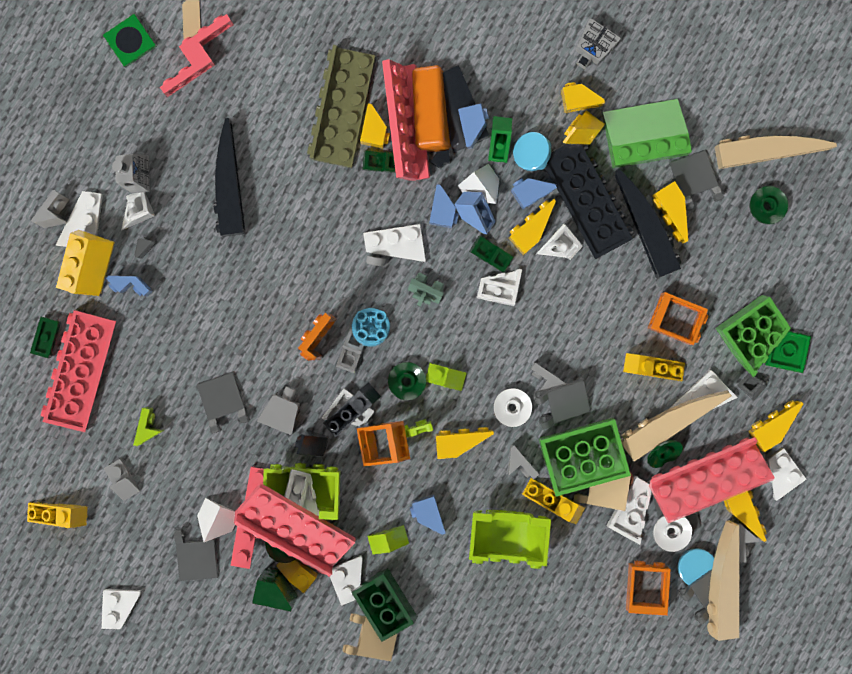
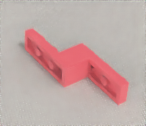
M227 14L218 16L210 26L200 28L197 32L198 34L193 37H187L182 41L179 48L192 66L182 68L177 76L174 78L170 77L163 82L160 88L167 97L215 66L202 46L233 26Z
M251 466L245 500L260 483L263 484L264 468ZM238 526L230 566L250 569L256 537L250 532L240 529Z

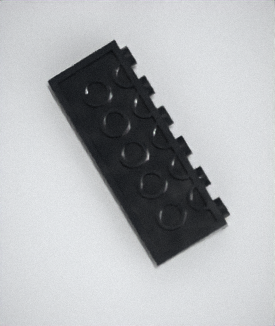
M565 144L551 152L550 159L545 168L556 185L592 255L597 259L633 240L632 235L635 233L630 224L626 225L623 221L625 215L621 207L616 208L614 204L616 198L611 190L607 191L604 186L607 184V181L602 173L600 175L597 173L595 168L598 165L593 156L589 158L586 152L589 150L587 144Z

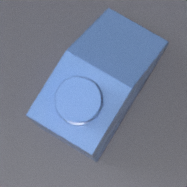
M481 103L458 109L468 149L474 147L487 126L486 120L489 119L487 108H483Z
M521 178L512 184L514 187L511 189V192L524 210L554 191L557 187L552 183L530 178L524 181Z
M441 185L436 186L429 224L452 228L453 224H457L459 213H455L456 207Z
M463 192L454 204L461 219L483 234H488L496 222L482 192Z
M434 495L412 501L413 506L410 507L413 518L416 517L420 524L441 535L446 534Z

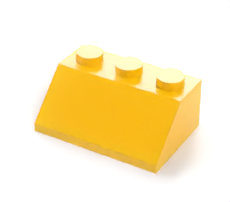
M79 229L71 232L56 288L73 294L100 296L115 242Z

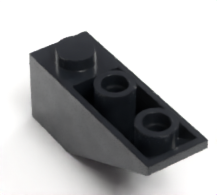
M368 382L323 424L337 437L382 396Z
M307 430L296 439L294 447L297 448L296 454L324 456L329 436Z

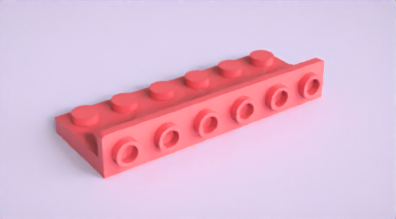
M390 59L384 60L382 64L396 178L410 181L430 178L427 150H420L415 144L412 71L417 66L415 64L403 66Z
M74 310L73 313H69L66 324H70L68 332L64 331L61 342L64 343L63 350L58 351L56 361H59L57 369H53L51 379L54 380L53 386L48 387L46 398H49L47 406L43 405L41 416L44 417L43 422L86 432L116 321Z
M755 437L752 439H742L739 444L734 446L727 445L720 452H710L700 460L693 459L683 467H673L666 474L659 473L654 475L650 480L649 487L667 522L671 523L773 481L775 477L756 445L757 439Z
M262 483L254 489L235 511L234 524L240 529L250 532L256 538L268 542L272 547H277L287 555L293 556L303 564L309 565L319 573L329 577L332 575V567L356 543L355 537L324 519H319V516Z

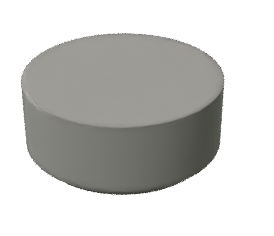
M367 255V264L385 266L386 259Z

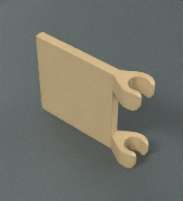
M631 476L592 486L589 488L588 496L583 494L574 495V502L626 511Z
M352 613L350 621L362 624L358 645L356 647L345 644L342 651L349 655L391 661L397 634L381 642L366 616Z

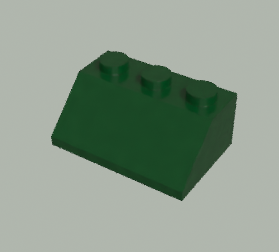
M268 567V570L264 569L257 579L252 604L291 612L298 595L286 577L279 572V569Z
M388 568L372 576L351 592L381 642L413 625L418 617Z

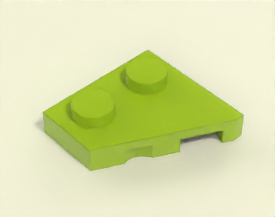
M426 419L415 422L416 426L410 428L408 425H404L407 438L426 431H433L431 421L427 422Z

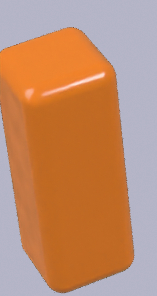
M438 65L415 68L412 71L415 144L420 150H427V152L447 151L450 148L443 84L444 71Z

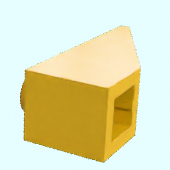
M586 110L583 116L579 114L564 133L567 137L563 143L591 144L605 124Z
M674 181L653 194L652 197L654 199L652 202L657 209H661L664 214L662 218L666 225H671L674 230L672 234L676 241H681L683 244L688 241L686 203L683 193Z
M554 199L551 202L546 200L539 206L541 210L537 214L532 212L524 219L526 221L521 227L517 225L510 231L512 235L509 236V239L522 255L540 241L556 202Z
M626 353L623 372L683 381L685 363Z
M789 401L784 405L785 408L779 412L778 410L773 411L765 421L762 422L760 420L751 425L752 429L748 432L752 438L755 437L757 439L756 445L760 451L766 452L782 442L802 408V402Z
M489 427L477 428L478 431L470 432V429H458V433H451V430L439 431V434L436 435L437 459L457 458L492 436L494 432L489 430Z
M530 478L522 495L574 524L578 523L586 508L564 495L556 497L553 489Z
M751 490L724 500L729 513L763 542L767 541L765 538L767 534L763 524H760L758 519L760 517L759 510L753 505L751 500L753 499Z
M28 503L27 522L65 528L87 526L88 506Z

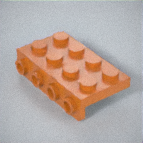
M324 313V315L319 314L313 322L314 328L311 331L307 330L301 337L303 342L298 349L301 350L300 355L306 360H321L323 357L314 349L337 319L327 313Z

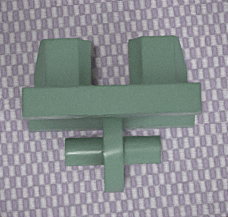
M418 273L415 279L412 278L408 290L414 293L413 298L419 300L417 304L419 307H421L423 302L430 305L431 301L439 304L444 294L442 292L444 284L434 281L433 286L430 287L425 284L428 277L422 273Z

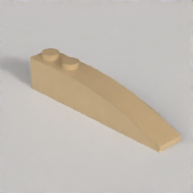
M750 135L739 137V141L732 142L731 139L721 140L720 144L715 146L718 169L831 150L837 147V144L825 140L797 136L750 138Z
M728 390L708 394L674 406L650 420L646 418L638 424V428L633 431L630 429L622 434V445L635 462L732 395Z
M730 520L725 522L714 557L710 579L709 604L707 606L709 614L707 629L709 634L718 641L739 638V525Z

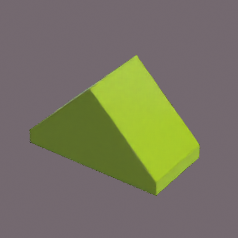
M404 525L367 536L372 554L390 553L409 544Z

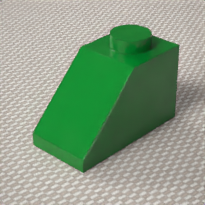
M493 116L488 161L507 163L512 134V118Z

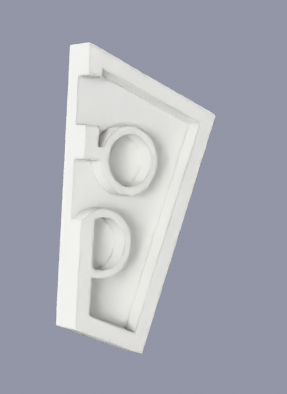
M82 191L56 246L67 247L70 233L78 229L97 236L103 194Z
M420 224L363 233L366 252L426 262Z
M709 370L670 408L701 396L726 390L732 396L715 408L738 397L712 370Z
M634 476L633 484L629 487L626 511L615 509L606 525L639 545L642 540V528L645 525L646 509H648L652 492L647 482Z

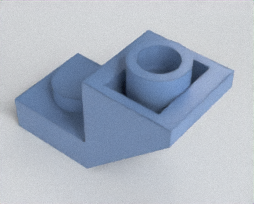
M108 276L106 278L110 282L108 286L116 293H124L132 285H134L133 290L139 296H149L153 292L140 277Z

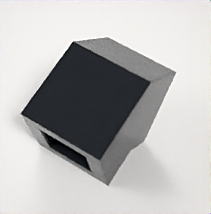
M437 151L431 160V164L439 169L444 164H450L449 151Z

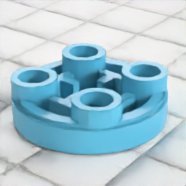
M537 132L524 134L517 140L514 146L513 156L515 162L527 171L544 169L551 156V142Z
M366 308L358 311L352 322L354 338L365 346L380 345L387 339L390 332V322L386 313L375 308Z
M701 548L684 551L678 562V573L681 579L686 584L691 585L713 568L714 557L708 551Z

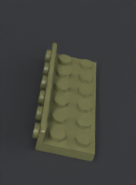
M333 44L332 50H328L327 61H329V66L324 69L323 79L325 80V85L320 88L319 98L322 100L320 106L317 105L315 117H318L317 123L312 126L311 135L314 138L313 142L308 145L307 154L314 161L352 168L375 55L338 48L337 45Z

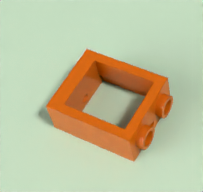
M663 292L660 295L648 329L688 345H694L698 343L701 337V332H699L701 326L707 322L708 309ZM669 302L698 312L688 338L660 327Z
M404 421L356 428L363 466L399 463L410 459ZM386 429L391 456H378L374 430Z
M634 561V564L629 563L626 610L628 613L668 616L671 569L665 566V563L654 562L653 565H647L644 561ZM635 570L662 572L660 604L633 602Z

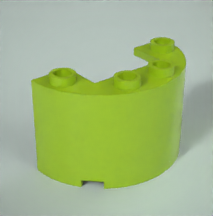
M295 463V467H282V464H270V468L264 469L263 485L282 496H285L292 469L311 474L312 487L315 490L316 504L319 510V519L339 520L340 471L338 467L325 468V464H313V467H306V463Z
M482 510L474 511L469 560L476 564H483L489 558L493 562H501V559H506L510 563L519 564L520 561H526L530 568L541 569L542 566H547L551 519L541 515L535 518L531 513L517 511L486 510V513H482Z

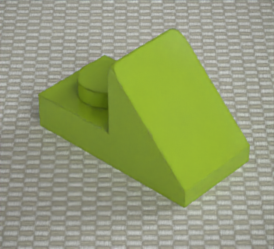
M429 363L426 382L462 391L466 372Z
M142 408L133 446L142 445L164 431L149 427L155 419L153 408Z

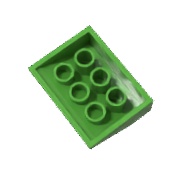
M678 99L602 112L612 169L687 156L692 152L689 133Z
M613 418L538 438L556 497L631 476L617 424Z

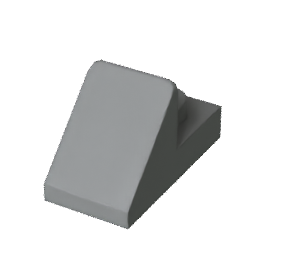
M53 190L31 221L43 228L66 224L67 222L58 214L64 209L69 199Z
M533 363L530 367L534 377L540 381L542 378L545 379L538 391H547L566 384L537 363Z
M512 444L509 451L508 474L510 475L521 465V472L527 478L531 476L534 480L539 475L538 472Z
M122 458L104 468L113 484L110 488L123 501L140 492Z
M732 521L739 525V563L746 562L749 550L745 543L760 541L740 523Z

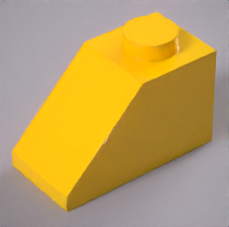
M576 82L567 83L561 90L565 113L602 107L605 104V100L583 84L576 85Z
M368 103L360 142L363 145L384 148V144L389 142L390 133H387V126L373 105Z
M298 559L290 563H278L276 565L286 579L303 593L307 591L318 576L314 570Z

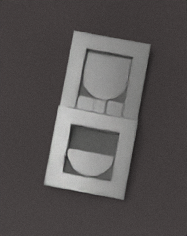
M349 329L336 367L354 373L364 345L354 338L352 329Z

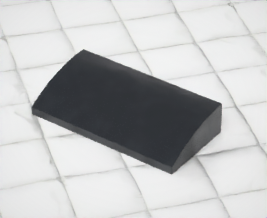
M459 65L443 72L449 138L454 153L467 148L458 109L476 105ZM486 127L476 143L489 138Z

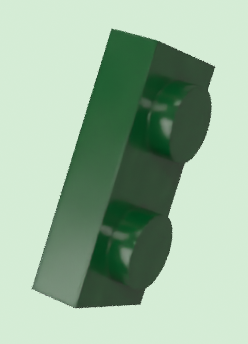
M40 316L30 350L31 354L48 359L51 358L61 324L60 321Z

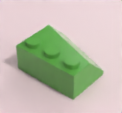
M761 295L715 329L737 361L752 377H755L758 373L757 370L767 361L769 354L779 345L791 327L769 296Z

